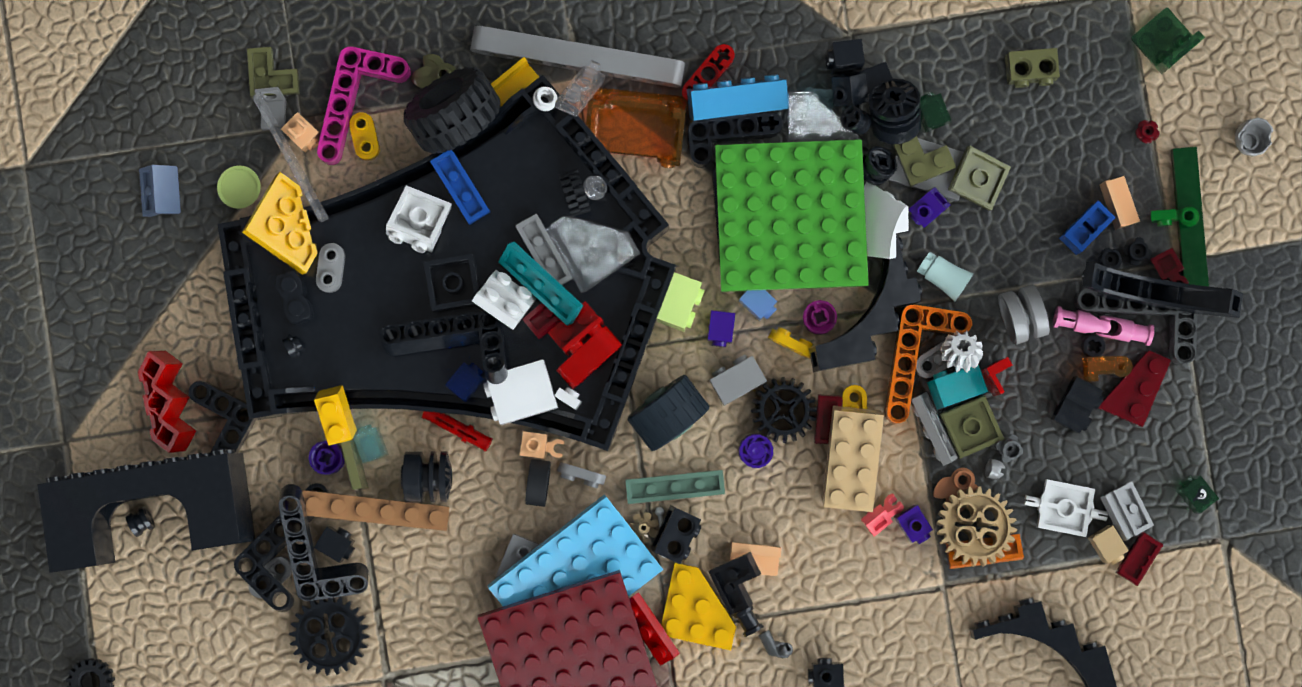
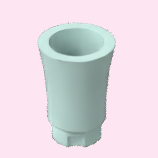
M932 252L928 253L917 270L918 273L925 276V279L945 292L954 302H956L974 274L948 262L940 256L937 257Z

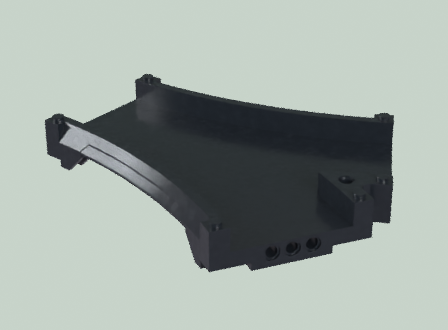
M544 75L540 76L525 89L522 88L511 96L499 108L495 119L488 124L487 128L481 130L476 137L453 149L457 159L490 210V213L469 225L431 164V160L442 154L437 152L366 186L303 207L307 211L311 230L309 232L312 243L316 245L317 255L307 273L300 274L306 283V297L311 301L314 308V320L295 325L287 318L284 311V299L277 290L276 278L278 275L293 270L297 273L299 272L242 233L251 216L217 224L238 367L242 373L248 417L253 420L270 419L289 414L318 412L314 402L317 393L320 390L343 385L350 409H404L493 419L490 407L494 406L492 396L487 398L483 383L487 382L482 365L480 343L390 356L384 352L379 332L381 328L389 324L484 310L472 302V300L495 270L507 274L514 283L525 287L498 261L507 245L512 242L518 244L533 258L515 225L537 214L573 277L572 280L562 286L580 303L586 301L594 312L603 319L605 324L602 327L607 326L622 346L582 383L572 389L579 394L577 399L581 401L577 410L556 398L557 409L510 423L543 430L609 452L673 274L676 271L675 264L655 258L647 251L651 244L669 231V224ZM540 87H550L557 94V104L550 111H541L533 103V94ZM541 97V101L544 103L549 102L546 97ZM577 168L591 211L572 217L558 174ZM406 185L452 204L432 253L429 251L419 253L411 247V244L404 241L401 244L394 243L389 239V235H386V225ZM328 243L339 245L345 252L342 284L333 293L322 291L316 284L319 253L321 248ZM330 251L327 255L328 259H334L336 253L335 251ZM620 252H629L632 256L631 260L628 263H621L618 260ZM328 275L324 278L325 284L332 282V276ZM536 298L525 316L542 303L538 298ZM522 319L514 329L501 322L507 370L544 360L554 394H556L559 388L564 391L567 387L570 388L556 370L573 355L572 353L567 356L548 333L541 339H538ZM288 334L292 338L298 337L303 347L299 351L300 356L297 354L290 357L282 340L287 338ZM591 337L585 340L583 344H585ZM492 345L489 348H495L497 345ZM493 367L491 370H497L500 367Z

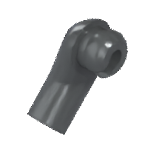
M769 630L758 635L770 656L783 659L788 658L793 653L791 644L775 641Z

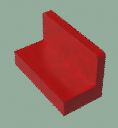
M1009 357L1000 359L981 370L983 379L993 396L1001 395L1005 392L996 374L1013 366Z

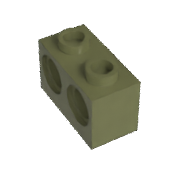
M1057 48L1011 51L1005 56L1007 85L1014 84L1015 88L1028 87L1029 83H1039V86L1052 85L1053 81L1060 77ZM1039 63H1046L1050 67V72L1043 73L1039 69ZM1015 65L1024 66L1026 74H1017Z

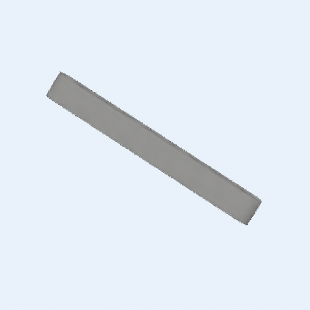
M474 26L470 51L477 54L517 61L525 57L529 63L675 88L681 87L685 62L676 59L485 26Z

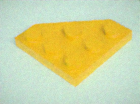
M279 172L273 178L242 233L303 275L307 273L315 259L317 249L316 245L312 243L309 232L311 226L307 211L303 209L301 188Z
M674 562L661 626L671 638L731 651L736 625L698 567Z

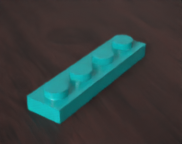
M515 242L509 243L498 262L567 326L573 324L584 305Z

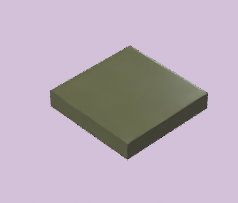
M967 146L948 190L990 211L994 207L1011 166L972 146Z
M985 395L939 414L959 459L989 447L998 441L1005 440Z
M350 440L340 443L352 489L362 490L369 488L357 441Z

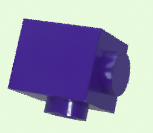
M934 187L908 210L911 212L912 220L925 228L951 205Z

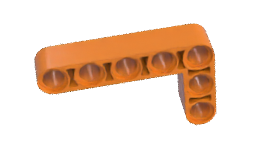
M908 305L900 312V324L896 333L885 406V417L889 422L893 424L902 423L909 416L922 330L954 335L958 331L962 335L972 327V319L967 313L921 305ZM907 310L916 312L917 321L915 323L906 320L905 314ZM931 314L940 316V326L935 327L930 323L929 318ZM959 317L965 321V328L963 330L955 328V318ZM904 334H910L913 337L914 343L911 347H907L902 343V336ZM900 358L909 360L910 368L908 371H903L899 368L898 361ZM897 382H903L906 385L907 390L904 395H899L895 392L894 386ZM893 406L902 408L903 415L900 419L892 417L891 409Z

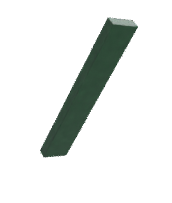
M1197 147L1171 149L1176 210L1194 207L1199 212V221L1195 226L1186 227L1180 220H1177L1180 261L1185 268L1181 273L1188 280L1189 284L1209 287ZM1187 213L1184 218L1190 221L1194 218V215Z

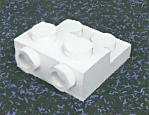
M406 185L386 225V235H389V239L394 243L401 244L404 241L411 244V247L419 253H425V251L432 253L452 204Z
M495 270L484 286L477 292L472 302L511 329H514L528 312L536 297L527 288L514 283L507 274Z

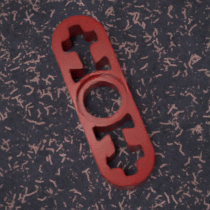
M727 44L718 45L682 88V97L685 102L688 103L687 89H693V84H698L697 81H694L695 78L700 83H707L708 87H711L730 67L735 56L731 46ZM728 51L729 60L723 59L720 62L719 67L722 69L719 71L718 67L710 63V61L713 60L716 63L719 59L718 52L724 53ZM705 68H711L715 72V77L710 81L704 80L701 76V72Z

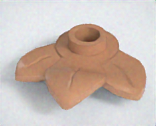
M967 468L956 469L951 477H944L938 481L933 491V497L939 499L946 498V502L951 503L949 497L953 494L958 498L957 492L960 489L966 495L967 488L971 487L975 493L978 486L975 484L973 472ZM961 475H964L967 479L963 485L958 482V478Z

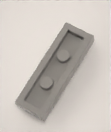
M537 214L515 225L534 260L561 285L573 279Z
M927 392L911 399L913 403L912 409L915 415L920 417L924 425L923 432L934 446L933 452L936 459L941 461L943 466L958 458L956 451Z

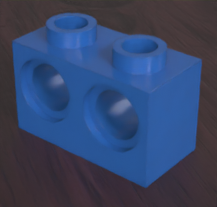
M1098 200L1059 239L1077 255L1116 217Z

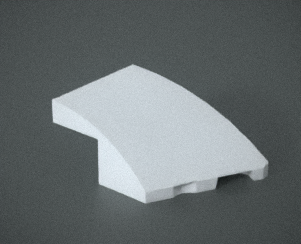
M866 181L864 197L867 256L887 259L896 258V233L908 231V206L896 200L888 191H883L876 185Z

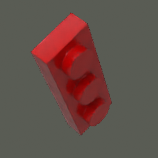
M639 592L631 596L629 600L641 637L660 666L674 659L680 652Z

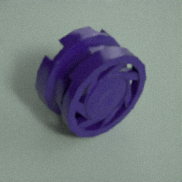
M750 434L741 440L738 454L745 465L752 468H761L771 461L773 446L767 437L760 434Z
M327 441L318 442L309 452L310 466L319 474L331 475L337 473L345 464L342 448L339 444L328 446Z

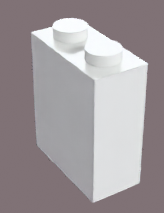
M544 360L509 369L506 380L500 384H492L488 380L486 383H483L487 398L492 396L494 406L490 407L494 421L499 420L500 425L558 408Z

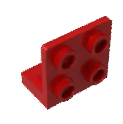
M586 301L582 303L584 306L573 324L567 326L561 321L548 332L567 356L570 353L574 354L584 345L583 342L595 335L605 324L603 319L594 312Z

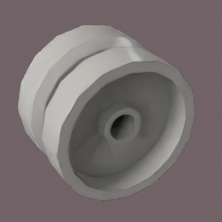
M1034 284L1021 287L1018 295L1012 290L999 294L998 301L1002 320L1007 334L1014 345L1028 341L1029 333L1035 339L1049 335L1050 328L1047 312L1040 293Z

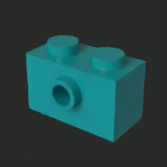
M979 365L976 368L971 367L968 372L961 368L960 371L949 375L947 370L934 374V380L927 382L937 410L988 392Z

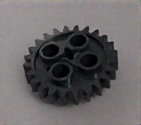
M343 596L339 597L337 602H335V598H328V602L325 599H321L319 604L314 600L310 601L311 608L306 605L302 606L304 614H295L299 622L291 623L297 629L289 633L290 636L296 637V640L291 642L290 645L298 647L293 654L302 655L299 663H303L306 660L309 662L307 670L316 666V674L325 669V674L328 676L331 670L334 669V672L338 675L340 674L341 666L345 671L350 670L348 662L353 665L358 664L355 656L364 657V653L360 649L368 648L369 646L363 642V639L370 637L369 634L364 633V630L370 626L361 622L366 618V615H357L360 607L351 609L352 600L346 604H343ZM325 613L328 615L329 631L335 633V637L332 638L333 648L336 651L335 657L332 656L331 653L332 647L330 638H325L324 634L328 632V627L324 619ZM336 614H342L345 618V623L342 627L334 624L333 618ZM312 619L320 622L321 629L319 632H313L310 629V621ZM341 638L349 640L350 648L348 651H344L339 647V640ZM317 643H321L326 647V654L324 656L316 654L315 646Z

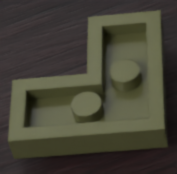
M272 47L247 49L251 98H258L255 94V89L278 87L283 95L300 94L298 70H274ZM267 93L263 95L274 96L275 94Z
M917 136L906 143L892 144L910 187L956 168L947 145L924 154Z

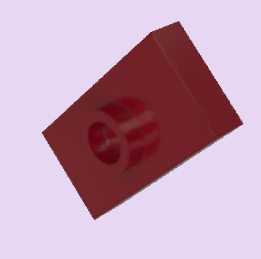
M818 394L814 435L815 444H829L832 407H842L843 396Z
M1141 532L1115 573L1138 586L1163 547V544L1145 532Z

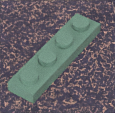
M723 470L625 480L628 504L725 494Z

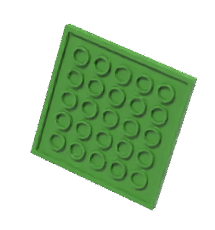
M862 139L715 145L721 292L868 286Z

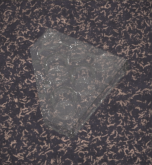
M788 92V142L861 140L857 134L845 129L841 125V119L823 104L820 98L813 92Z
M563 216L546 229L581 293L587 292L640 254L627 231L572 216Z

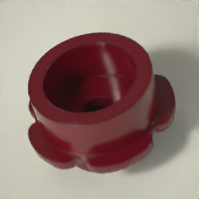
M1152 120L1141 121L1135 131L1137 138L1146 144L1157 140L1160 134L1157 129V123ZM1146 129L1150 130L1149 134L1146 133Z

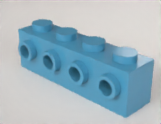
M778 74L766 75L764 80L755 81V77L742 78L741 83L732 84L731 80L718 81L717 86L708 87L707 83L693 84V89H687L689 118L694 121L789 109L786 79L779 78Z

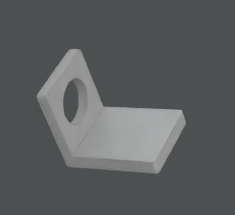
M278 87L255 89V94L261 102V129L263 131L281 129L286 124V98ZM272 93V94H275V95H274V96H266V95H263V94Z

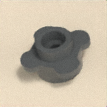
M1010 434L1007 439L996 443L995 447L1000 451L1003 462L1008 463L1023 454V448L1017 442L1018 437L1014 434Z

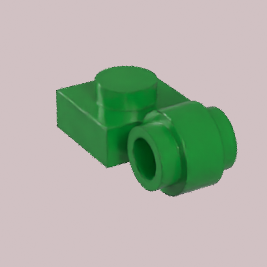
M1185 207L1181 210L1151 211L1152 223H1157V227L1172 226V222L1180 220L1186 227H1192L1199 221V212L1194 207ZM1187 213L1194 215V218L1190 221L1184 217Z

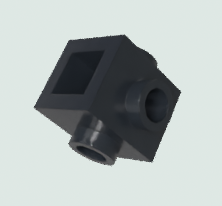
M817 658L818 663H812V669H808V684H813V687H844L842 662H832V658ZM828 672V678L822 679V675Z

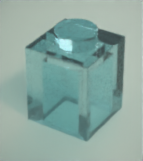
M370 424L357 429L358 434L354 435L353 438L363 463H369L389 455L379 427L372 428Z

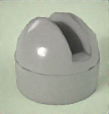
M990 458L985 467V476L991 479L1001 478L1004 473H1000L1001 469H1005L1004 464L999 460Z

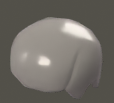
M1259 117L1244 121L1238 126L1235 133L1236 147H1238L1242 154L1253 157L1263 154L1272 144L1271 133L1273 132V127L1267 120Z

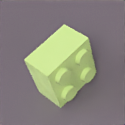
M674 272L659 311L657 322L682 332L685 331L686 327L691 329L696 315L695 312H692L694 305H700L705 291L701 289L702 282Z

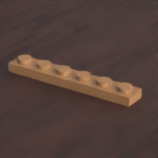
M302 490L307 516L447 531L449 506L406 503L405 501Z

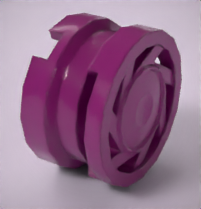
M823 300L813 301L806 307L803 313L804 326L813 334L821 335L828 333L833 329L837 321L835 308L832 304Z

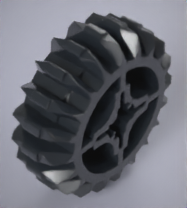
M785 377L781 378V385L777 384L776 379H772V388L766 383L763 384V388L766 390L765 394L760 390L756 392L761 397V400H752L753 404L759 405L758 408L751 409V413H759V417L754 418L753 423L761 421L762 425L757 430L761 431L766 428L767 432L764 436L767 438L771 433H774V442L778 441L779 435L782 436L783 443H787V435L791 436L793 442L797 441L795 433L798 432L801 437H804L805 432L802 428L812 429V426L807 421H816V417L809 415L810 412L817 411V407H809V403H813L816 400L815 398L807 400L806 395L810 394L811 390L807 389L803 393L801 389L804 383L802 382L798 384L797 388L794 387V378H791L789 385H786ZM788 390L797 396L790 401H784L777 396L775 391ZM770 397L775 406V411L766 419L764 405L767 398ZM802 401L804 414L801 422L798 423L793 410ZM794 402L788 410L789 417H785L783 414L774 418L780 410L779 404L783 403L785 406ZM778 419H784L793 429L786 431L778 430L772 427L771 424Z

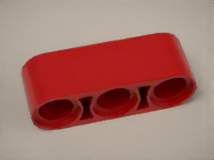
M605 326L556 371L570 388L574 389L615 353L622 344Z

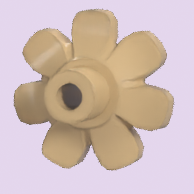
M645 512L643 517L640 514H635L633 516L635 523L628 524L639 539H642L643 543H649V536L655 538L658 533L654 528L659 526V522L657 519L651 520L652 515L648 512Z

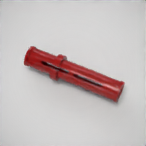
M424 411L421 418L458 436L462 442L473 444L484 452L489 449L493 438L475 430V426L471 424L468 426L445 413Z

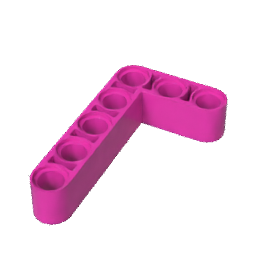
M346 47L340 52L317 147L318 157L325 164L336 165L342 159L361 75L403 83L411 75V69L403 58L357 47ZM349 55H357L358 58L354 64H346V59ZM373 60H380L381 66L378 69L371 70L369 68ZM395 66H405L404 72L401 75L393 74ZM344 78L352 79V84L348 88L341 87V81ZM339 101H345L347 103L346 108L341 112L336 111V104ZM335 124L341 125V130L338 134H330L331 126ZM327 148H335V155L332 158L327 159L324 157V152Z

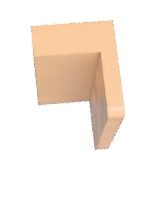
M1124 176L1113 180L1109 179L1100 184L1107 208L1116 217L1112 221L1115 230L1140 222Z
M738 542L731 543L730 561L751 552L761 572L760 575H778L781 547Z

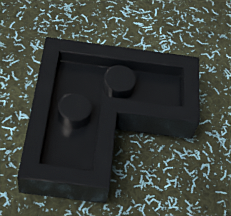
M751 552L708 571L730 615L753 605L743 583L759 576L761 572Z

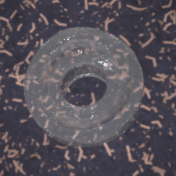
M590 176L584 180V191L589 198L599 200L604 197L607 185L603 178L600 176Z

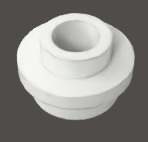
M540 87L533 94V103L541 111H550L557 104V94L550 87ZM541 97H546L549 102L544 103L541 101Z

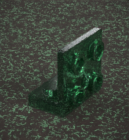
M1166 7L1134 34L1131 40L1156 69L1163 74L1205 37L1199 30L1192 35L1172 11Z

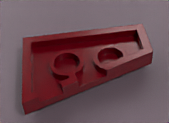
M1150 350L1146 351L1127 372L1129 375L1125 376L1111 390V393L1102 401L1098 409L1143 427L1171 360Z

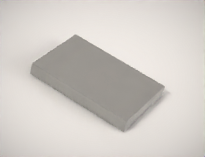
M918 138L924 154L943 147L942 145ZM948 147L956 168L911 188L928 193L936 187L944 198L958 202L960 196L949 191L948 188L964 152ZM896 154L897 170L888 181L910 187Z

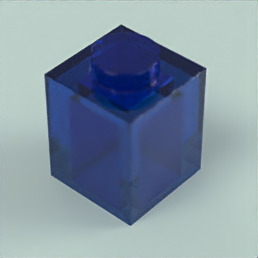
M464 362L445 386L463 401L467 402L485 380L481 376L483 371L473 362L470 365Z

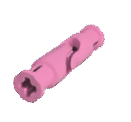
M1061 306L1056 307L1053 318L1054 328L1062 326L1072 328L1073 331L1080 333L1096 332L1101 337L1125 342L1134 340L1143 342L1146 346H1150L1154 337V325L1152 324L1144 326L1135 324L1132 320L1105 315L1097 318L1090 312L1081 310L1074 312L1064 310ZM1110 320L1116 321L1118 323L1116 333L1107 334L1111 329Z

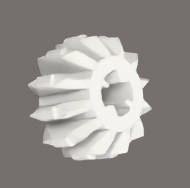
M958 331L953 336L948 334L941 346L942 361H948L947 368L954 366L956 367V372L960 371L961 368L968 372L971 367L976 368L979 361L982 359L983 351L982 342H976V335L970 337L967 331L963 335Z

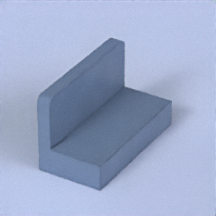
M150 165L140 168L143 217H152L159 214H180L177 166Z

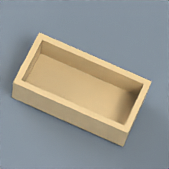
M841 406L832 407L822 498L824 507L873 512L884 414L881 410Z

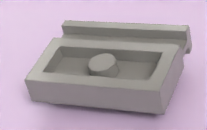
M1132 481L1100 497L1123 541L1129 540L1131 537L1154 526Z

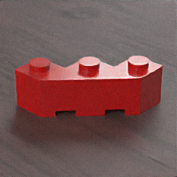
M166 350L148 351L138 370L139 381L143 382L145 395L142 396L146 416H150L152 429H149L151 440L168 453L186 451L196 430L179 417L190 397L173 385L183 363Z

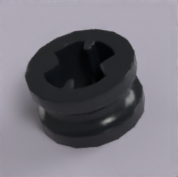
M1099 336L1087 337L1082 342V352L1090 358L1101 356L1105 351V342ZM1090 340L1093 343L1098 342L1097 353L1094 350H1088L1087 346H1090L1088 344Z

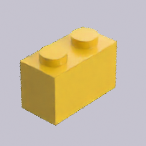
M343 385L320 390L314 402L328 446L352 440L357 429Z

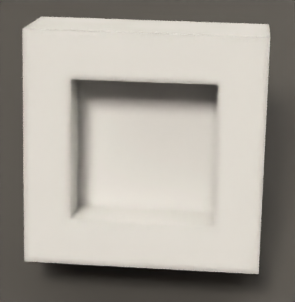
M569 387L565 391L559 388L554 395L575 410L581 404V401L577 399L579 394Z

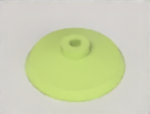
M246 166L228 168L221 174L217 183L218 195L222 202L236 209L252 205L258 198L261 189L257 174Z

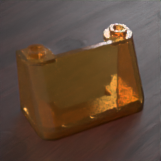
M593 88L588 98L586 125L609 153L657 158V162L661 163L662 167L674 168L675 166H680L687 99L677 95Z

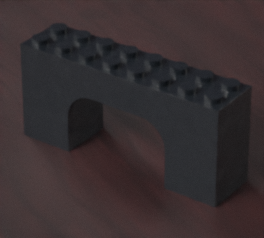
M234 449L215 450L204 454H190L187 457L166 458L163 461H147L137 465L117 466L112 469L93 470V472L74 473L63 477L46 478V483L37 484L49 573L116 563L111 533V519L115 510L120 505L133 500L165 495L178 499L184 506L187 514L192 551L255 540L243 453H235Z

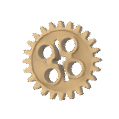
M980 486L976 489L975 493L971 487H968L966 495L960 489L957 492L958 498L952 494L949 497L951 503L944 502L942 504L946 511L940 510L938 512V515L943 519L936 522V525L942 526L937 535H944V539L940 541V544L947 543L949 545L945 552L948 553L953 550L955 552L953 560L961 556L962 564L964 565L968 560H971L972 567L976 566L978 560L982 567L987 565V559L991 564L995 563V555L1000 559L1003 558L1005 555L1002 550L1008 552L1011 549L1007 542L1013 543L1015 541V538L1010 534L1017 531L1016 528L1011 527V524L1017 520L1008 516L1013 512V509L1006 510L1004 508L1008 501L1000 503L998 501L1000 498L999 493L991 497V489H988L983 494ZM960 508L969 510V519L963 518L960 515ZM984 511H991L995 517L994 521H988L984 516ZM957 522L959 524L968 526L957 527L955 526V523ZM974 522H977V526L979 527L994 526L997 527L998 530L995 531L993 529L981 528L979 531H976V527L970 525H972ZM959 532H965L968 535V543H963L959 540ZM987 534L992 537V546L986 545L983 542V535Z

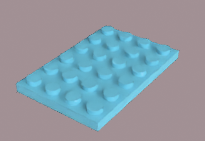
M604 494L487 586L504 607L620 570L629 597L659 574L663 568Z

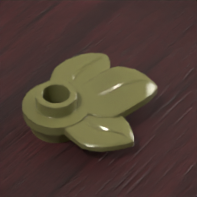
M427 54L423 56L424 67L417 69L413 73L411 81L416 86L424 88L437 78H441L444 71L451 73L456 68L449 63H444L438 55Z

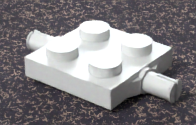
M1045 479L1043 493L1040 498L1025 495L1024 498L1034 501H1024V505L1038 508L1037 528L1086 537L1088 525L1092 518L1103 521L1108 519V517L1098 515L1108 516L1107 511L1094 509L1093 498L1095 489Z

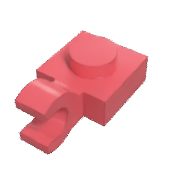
M893 493L885 498L883 507L879 504L873 509V512H868L861 519L874 537L893 522L891 518L894 515L899 514L904 509L900 501L892 506L897 501Z

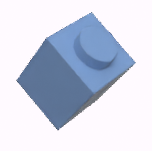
M766 290L746 291L739 299V302L759 321L763 317L768 319L777 310L774 307L777 300Z

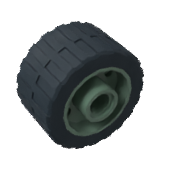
M682 375L648 396L644 403L628 416L627 420L651 451H655L688 431L708 411L710 406L686 375Z

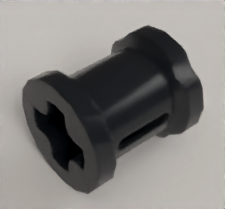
M753 606L733 615L735 619L739 620L744 630V637L764 627L752 611L754 609Z

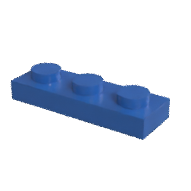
M447 150L430 161L469 225L490 213L489 208L453 150Z

